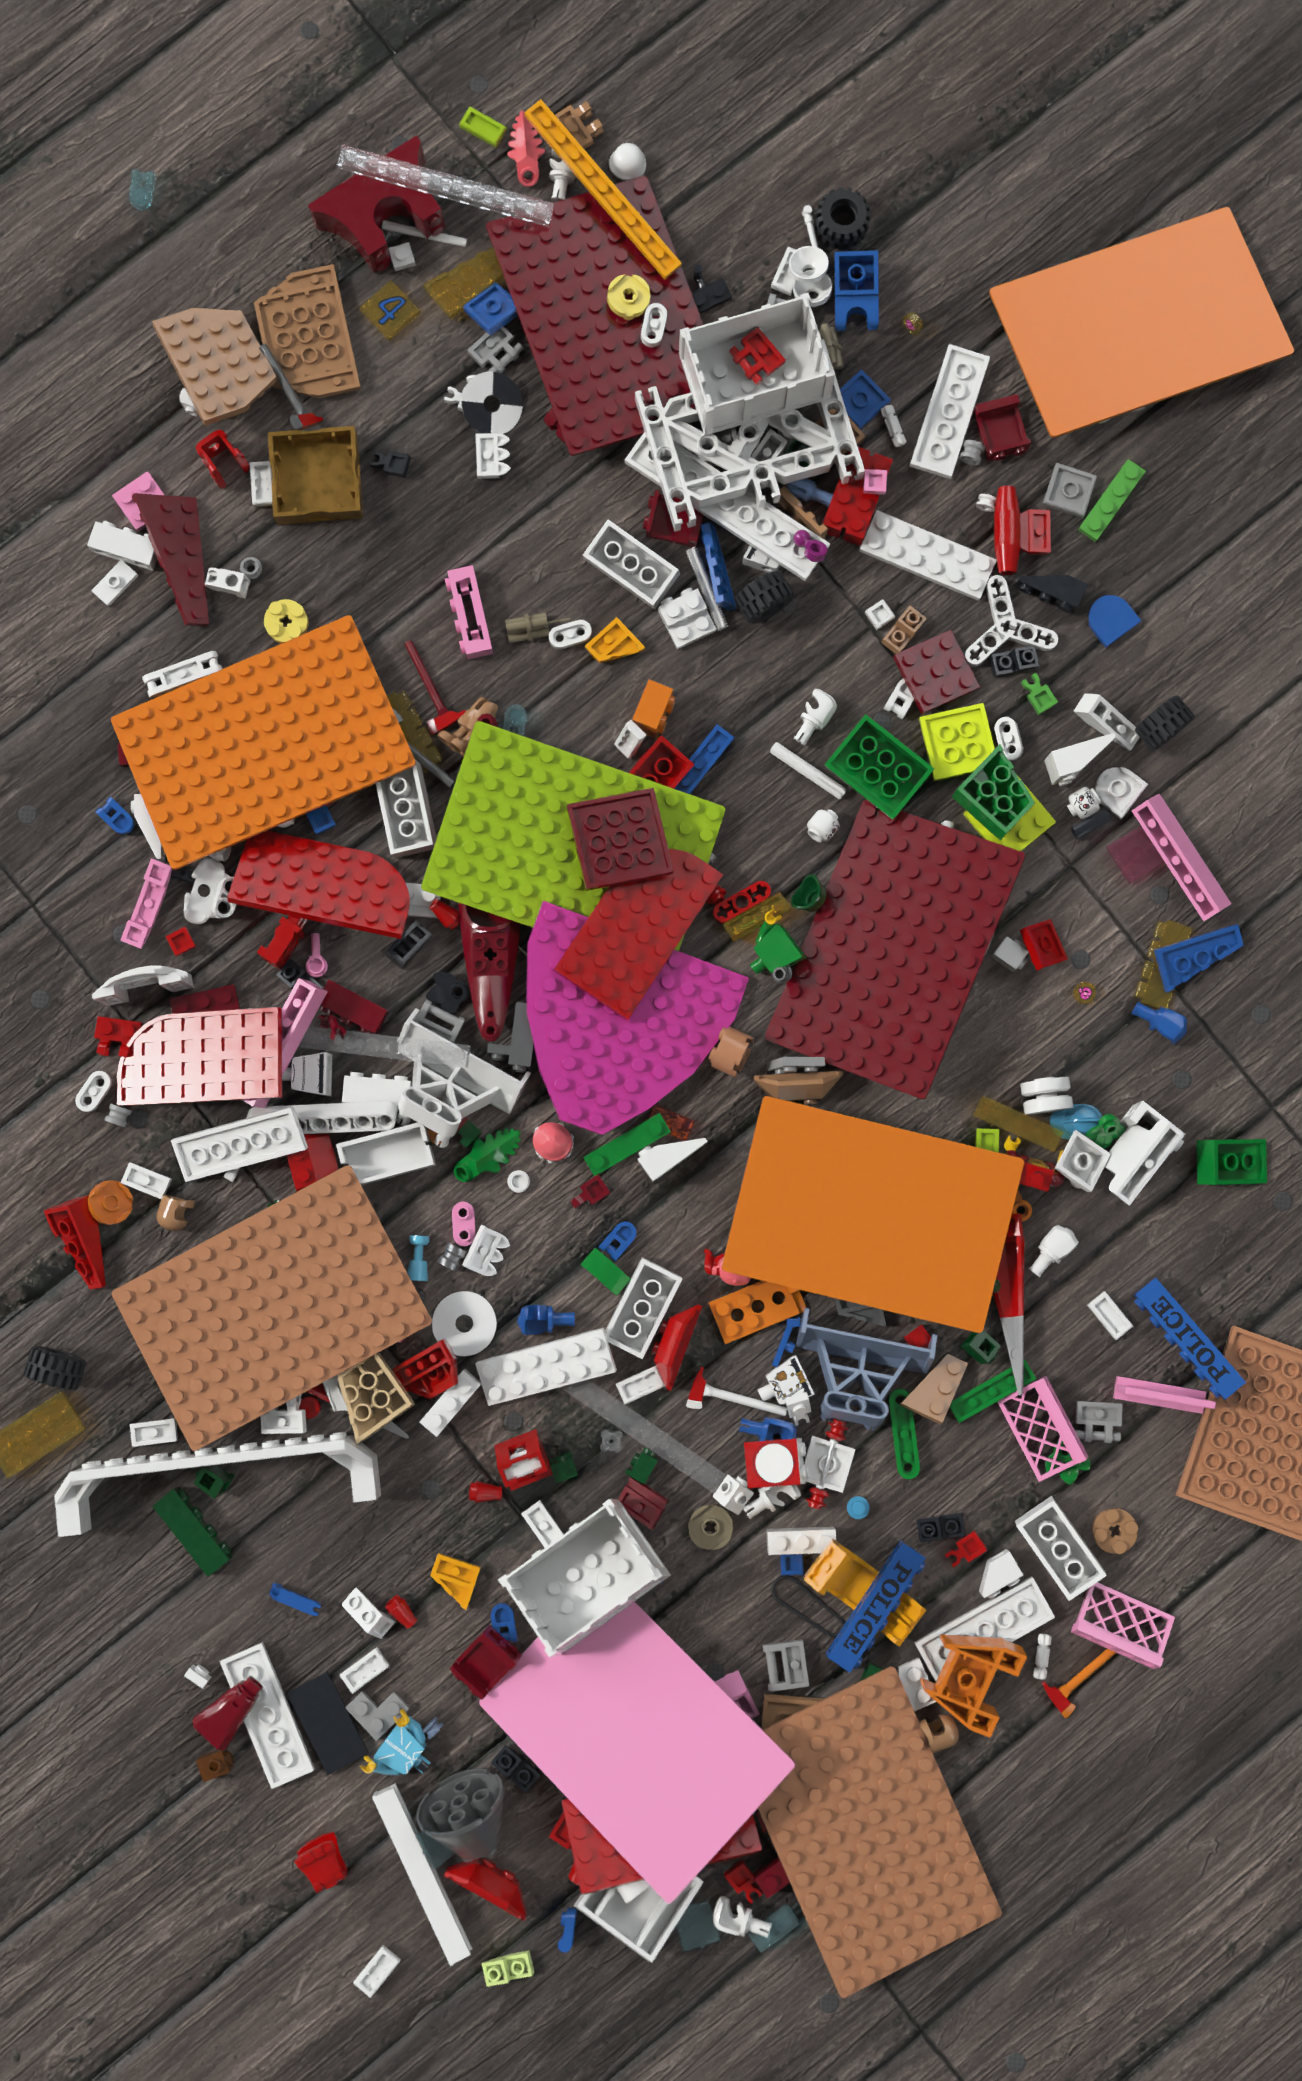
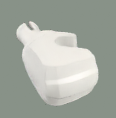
M552 149V154H553L556 158H560V157L556 154V152ZM550 159V165L553 170L550 171L549 178L555 182L552 200L557 202L558 199H565L567 184L574 183L576 176L563 161L556 162Z
M814 689L812 693L819 707L813 709L806 702L807 714L802 713L800 716L804 723L794 739L797 742H801L802 745L807 744L814 730H822L827 725L837 708L835 699L820 689Z
M1060 1225L1054 1226L1040 1242L1038 1248L1041 1250V1255L1029 1269L1038 1277H1041V1274L1052 1262L1059 1264L1061 1262L1060 1259L1068 1256L1079 1243L1073 1231Z
M797 1485L761 1487L758 1489L760 1492L759 1497L747 1504L743 1509L745 1512H748L754 1508L747 1513L749 1519H752V1517L766 1508L774 1512L776 1508L773 1504L783 1507L785 1503L777 1498L779 1492L787 1493L794 1500L798 1499L801 1493Z
M721 1896L718 1899L713 1914V1922L718 1930L743 1937L745 1933L750 1931L768 1938L772 1923L754 1918L752 1909L747 1908L745 1911L741 1902L737 1905L738 1915H734L730 1908V1899L725 1896Z

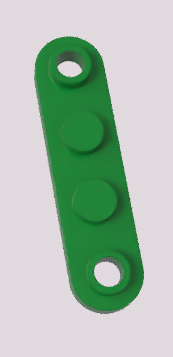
M895 1389L890 1393L888 1403L896 1467L901 1477L913 1479L920 1471L913 1411L900 1406L895 1401L897 1396H902L904 1401L909 1396V1393L903 1389ZM906 1463H910L912 1465L910 1471L904 1470V1465Z

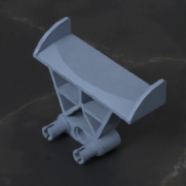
M805 1308L795 1348L818 1353L828 1392L825 1394L821 1404V1419L826 1421V1418H828V1422H831L835 1418L864 1424L867 1430H870V1427H872L871 1431H874L884 1422L888 1414V1406L883 1400L902 1372L907 1370L927 1374L935 1357L937 1335L932 1334L927 1349L809 1325L807 1324L809 1308ZM828 1354L858 1360V1367L856 1369L832 1364L829 1361ZM865 1362L897 1368L898 1370L893 1376L866 1371L864 1370ZM834 1377L846 1380L837 1386ZM858 1381L867 1397L844 1393V1391ZM874 1385L885 1387L880 1395ZM855 1405L860 1411L854 1412L849 1406Z

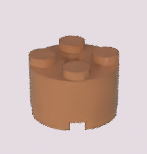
M723 1027L718 1037L720 1043L717 1048L713 1047L709 1055L710 1063H712L711 1067L737 1078L738 1074L736 1071H742L751 1052V1049L748 1048L749 1042L753 1044L754 1037L732 1027L728 1029Z

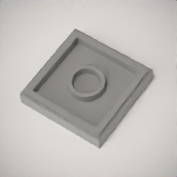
M1056 463L1042 505L1084 518L1097 476Z

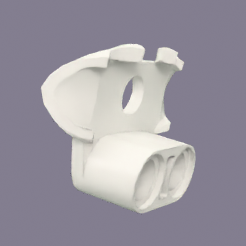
M204 858L199 862L192 874V878L196 879L191 894L186 892L184 899V917L187 921L194 924H203L209 918L229 917L233 914L236 904L228 903V892L225 890L226 882H233L234 877H230L225 873L222 863L212 858ZM201 884H206L210 888V893L206 897L198 894V887ZM220 902L226 903L228 907L225 914H221L218 911Z

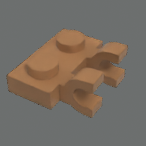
M587 101L575 110L570 105L555 114L583 149L594 144L592 137H597L604 133L599 119H596L587 127L582 123L581 119L585 120L593 115Z

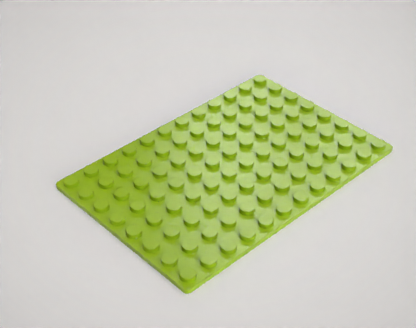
M477 721L474 725L421 884V889L530 927L534 926L542 901L589 917L608 887L589 891L585 889L568 816L567 804L654 788L668 849L691 853L707 864L725 813V807ZM683 937L674 950H680Z

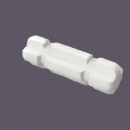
M887 405L881 409L883 418H886L885 423L890 436H893L892 442L894 446L901 447L906 443L904 434L901 435L903 431L897 416H894L895 410L893 406Z
M1039 1634L1038 1636L1039 1646H1037L1035 1659L1037 1666L1034 1668L1033 1673L1037 1679H1046L1047 1676L1046 1667H1048L1050 1654L1048 1647L1051 1645L1052 1639L1048 1634Z

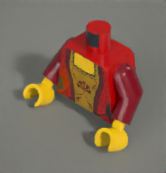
M1008 1136L1004 1143V1148L1007 1150L1006 1155L1024 1160L1019 1184L1044 1191H1049L1050 1186L1058 1187L1062 1185L1065 1176L1055 1169L1056 1164L1017 1154L1016 1149L1021 1140L1017 1137L1016 1141L1013 1142L1010 1139L1011 1136ZM1061 1150L1059 1153L1057 1163L1063 1153V1150Z

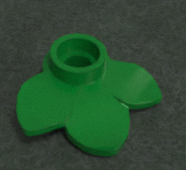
M1106 1114L1099 1119V1125L1091 1128L1085 1137L1091 1141L1094 1140V1143L1104 1149L1111 1145L1113 1139H1119L1125 1132V1127L1123 1124H1120V1120L1113 1114Z
M1062 1441L1061 1446L1066 1447L1064 1442ZM1056 1447L1053 1448V1453L1048 1458H1054ZM1059 1449L1056 1461L1067 1463L1072 1460L1069 1452L1067 1455H1063L1061 1453L1062 1449ZM1089 1458L1058 1472L1061 1479L1071 1485L1076 1480L1079 1470H1090ZM1045 1461L1046 1473L1050 1471L1052 1465L1048 1461ZM1055 1464L1053 1469L1059 1467L1060 1465Z

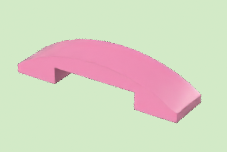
M151 858L144 876L143 888L131 920H128L120 941L140 949L144 946L166 894L172 872L170 865Z

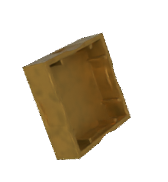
M355 426L323 428L316 431L268 432L269 460L273 473L271 486L273 517L277 525L363 518L358 435Z

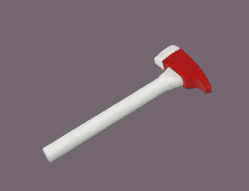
M702 1366L693 1381L686 1403L688 1408L701 1409L703 1396H713L785 1416L787 1412V1407L763 1402L708 1385L702 1375L704 1370Z

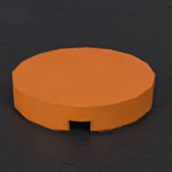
M113 1180L103 1181L91 1190L88 1197V1209L92 1217L99 1223L106 1225L118 1224L126 1220L130 1215L133 1197L129 1188L121 1182Z

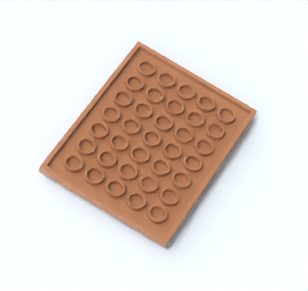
M1232 1326L1222 1355L1246 1383L1226 1400L1221 1397L1217 1399L1210 1391L1207 1400L1216 1402L1215 1409L1204 1408L1176 1496L1302 1541V1350Z

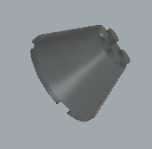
M469 1769L458 1772L438 1783L439 1788L431 1795L430 1793L425 1795L419 1804L416 1815L417 1823L425 1834L462 1857L464 1862L495 1854L497 1851L496 1846L501 1838L504 1786L497 1774H491L487 1769Z

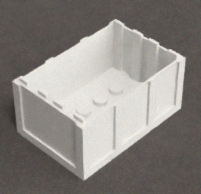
M809 293L801 294L799 298L775 305H763L761 309L730 318L727 316L718 318L716 322L689 329V327L680 329L679 357L704 435L831 398L835 373L833 367H830L810 306L811 299ZM757 327L760 328L786 359L785 364L769 376L763 370L760 371L758 374L762 377L763 381L759 385H756L745 376L746 372L740 365L734 363L733 357L729 353L733 346H736L739 351L744 349L741 345V339ZM751 355L746 358L752 366L756 364Z
M607 1500L603 1503V1507L581 1523H575L569 1528L570 1531L544 1550H538L532 1555L530 1560L515 1571L505 1574L498 1579L502 1587L507 1588L545 1646V1652L549 1658L565 1653L671 1576L620 1500Z

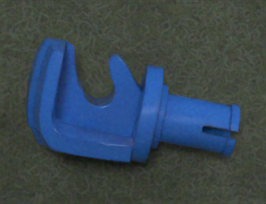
M1138 1001L1132 1011L1133 1015L1149 1022V1030L1153 1031L1156 1028L1161 1035L1171 1040V1045H1175L1186 1034L1187 1018L1172 1009L1161 1006L1155 1011Z
M527 1305L521 1308L517 1323L523 1335L541 1334L545 1331L552 1333V1328H555V1326H575V1312L554 1313L552 1306Z
M765 1417L764 1421L760 1423L742 1418L740 1424L747 1425L749 1428L740 1426L739 1432L756 1435L759 1441H765V1439L767 1441L773 1440L772 1436L775 1433L780 1436L781 1440L796 1439L797 1436L795 1425L780 1419Z

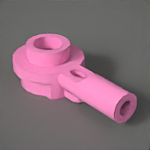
M313 933L311 934L312 955L306 962V971L310 976L318 978L327 972L328 964L320 955V934Z

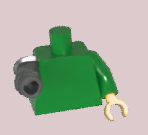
M772 909L765 914V921L755 941L756 946L754 950L759 958L752 962L750 966L757 975L767 968L773 974V979L776 982L784 983L791 979L792 971L790 967L806 959V956L783 924L777 923L775 925L776 922L781 920L782 916L774 917L773 912L775 909Z

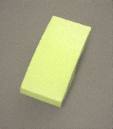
M530 1950L501 1956L482 1963L487 1986L505 1984L510 1980L530 1977L534 1974Z

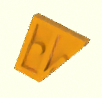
M616 617L585 645V649L601 664L643 652L645 646Z
M438 1553L430 1576L463 1609L467 1610L481 1567Z

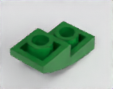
M596 1248L580 1264L616 1296L631 1280Z

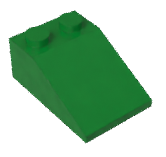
M1266 1139L1196 1140L1197 1184L1267 1183Z

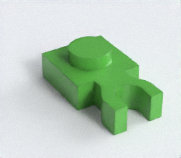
M1034 673L1031 676L1034 680L1033 685L1028 684L1026 679L1021 684L1026 690L1030 691L1031 694L1027 698L1037 714L1040 715L1056 705L1058 701L1047 684L1041 687L1039 676L1037 673Z

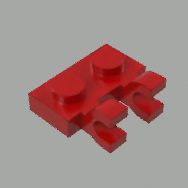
M98 1016L94 1038L100 1041L96 1053L109 1057L111 1041L120 1042L122 1044L118 1056L128 1058L129 1047L126 1045L132 1036L143 1026V1023Z

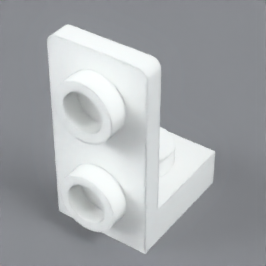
M357 1588L342 1603V1606L368 1634L382 1639L396 1622L390 1615L379 1611Z

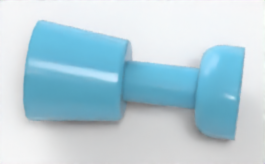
M410 1235L409 1242L415 1245L414 1260L409 1261L407 1273L412 1281H428L427 1261H423V1245H428L429 1236Z

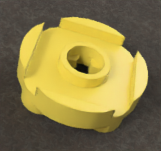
M620 275L609 285L607 303L615 314L626 320H632L634 317L642 315L649 306V286L644 279L637 275H632V277ZM624 293L628 295L630 293L634 294L633 299L626 300Z
M286 599L270 604L264 616V626L269 636L276 642L282 644L307 632L308 617L300 604ZM285 617L292 620V623H289L287 627H284L283 623H281V620Z

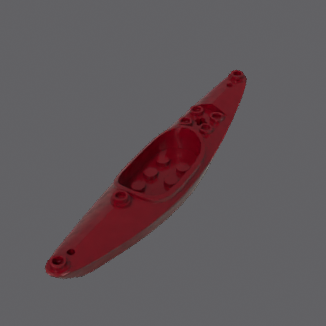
M482 714L477 719V721L498 727L496 719L491 714ZM459 903L463 951L474 1012L481 1036L486 1041L492 1042L500 1037L508 1011L521 923ZM490 951L497 954L496 957H493V961H489L488 957H485Z

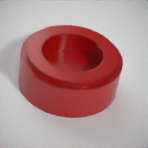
M307 1396L301 1399L299 1409H305L306 1419H312L320 1413L321 1404L317 1398Z

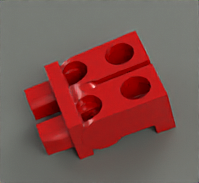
M289 916L287 919L281 917L279 920L281 925L275 929V937L267 948L261 945L257 954L263 960L281 970L298 945L299 938L303 940L306 934L303 928L308 920Z

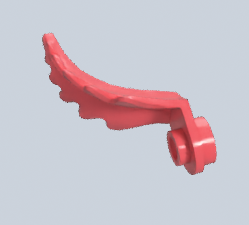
M521 111L519 116L515 118L518 123L513 124V128L516 131L510 133L511 137L516 140L508 142V145L514 148V150L509 151L507 155L516 161L519 182L524 186L530 187L535 185L539 179L537 159L545 153V150L538 148L542 143V139L534 138L538 131L536 129L532 130V124L524 116L525 111ZM525 172H531L532 176L530 178H526L524 176Z

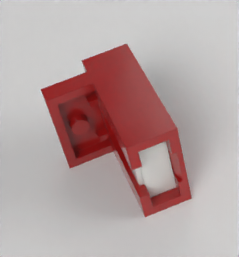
M536 1429L494 1445L497 1468L505 1488L510 1486L512 1491L553 1475Z

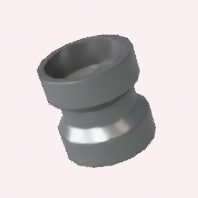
M447 1242L445 1252L439 1257L437 1262L457 1272L460 1267L459 1262L465 1257L467 1252Z

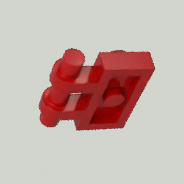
M759 327L741 339V345L744 349L739 351L736 346H733L729 350L734 363L740 365L746 372L745 376L756 385L763 381L762 377L758 374L760 371L763 370L769 376L786 362V359ZM749 355L756 361V364L753 366L746 359Z

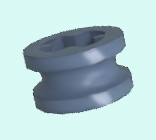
M436 1716L422 1730L423 1733L428 1734L427 1738L429 1740L444 1725L442 1722H437L438 1718Z

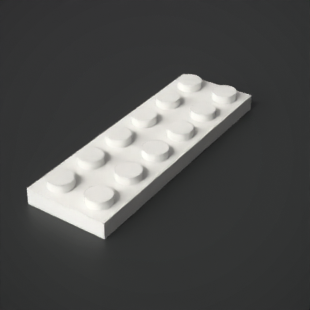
M949 344L910 467L951 479L990 359L989 356Z
M876 510L860 548V552L978 601L982 596L996 562L994 558Z
M294 1106L171 1140L185 1182L296 1153L308 1148Z
M604 1327L476 1362L488 1406L611 1374L617 1370Z
M1031 1576L914 1643L933 1678L937 1681L950 1652V1649L943 1646L940 1639L941 1634L1002 1638L1013 1642L1054 1619L1055 1616L1034 1578Z
M259 1643L221 1660L220 1663L230 1688L242 1680L245 1681L249 1676H253L263 1686V1689L258 1693L259 1698L244 1722L271 1789L314 1771V1765L264 1643Z

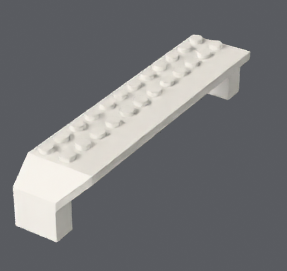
M338 1432L330 1435V1438H324V1434L310 1436L305 1441H302V1437H295L285 1440V1443H280L279 1440H269L262 1443V1446H257V1442L240 1445V1448L235 1449V1445L221 1446V1448H217V1451H213L212 1447L196 1450L194 1454H190V1450H183L172 1453V1456L169 1457L168 1453H158L149 1456L150 1459H146L145 1455L133 1456L128 1458L126 1462H123V1458L109 1459V1461H104V1464H101V1460L90 1461L82 1464V1468L69 1472L55 1494L58 1537L80 1535L91 1530L89 1497L105 1477L323 1452L350 1470L353 1502L376 1500L381 1496L377 1454L362 1442L356 1444L353 1435L347 1436L346 1432Z

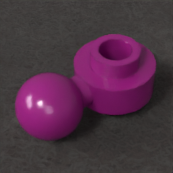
M798 530L794 534L793 541L795 545L801 548L805 547L804 555L812 562H821L825 559L828 549L823 542L818 540L811 541L810 534L806 530Z

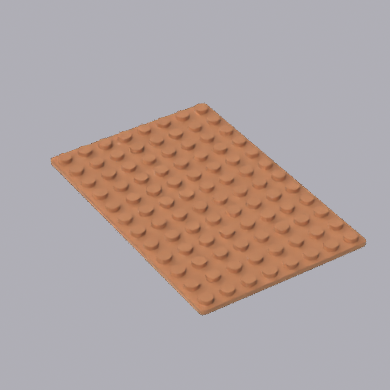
M349 1165L112 1291L115 1303L193 1451L199 1450L432 1323V1318L354 1170Z
M890 1666L763 1729L794 1761L795 1767L758 1807V1811L836 1989L842 1998L852 1995L1002 1915L1000 1906L894 1667Z

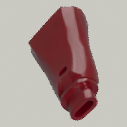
M249 1676L245 1681L242 1680L193 1717V1727L217 1750H226L243 1721L259 1698L258 1693L263 1689V1686L253 1676Z

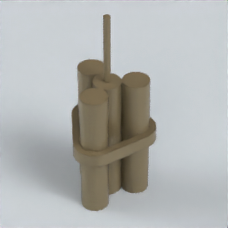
M828 323L822 324L818 331L821 340L824 339L833 370L834 368L841 369L844 367L841 356L842 346L838 343L835 327H829Z
M546 613L530 616L524 614V617L505 620L509 643L524 640L531 642L535 638L549 636L548 624L567 621L570 618L547 622Z

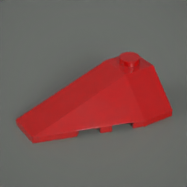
M89 1195L77 1197L44 1210L55 1237L60 1236L65 1243L64 1251L67 1255L71 1254L76 1260L75 1267L89 1289L106 1286L98 1221L92 1217L88 1209Z

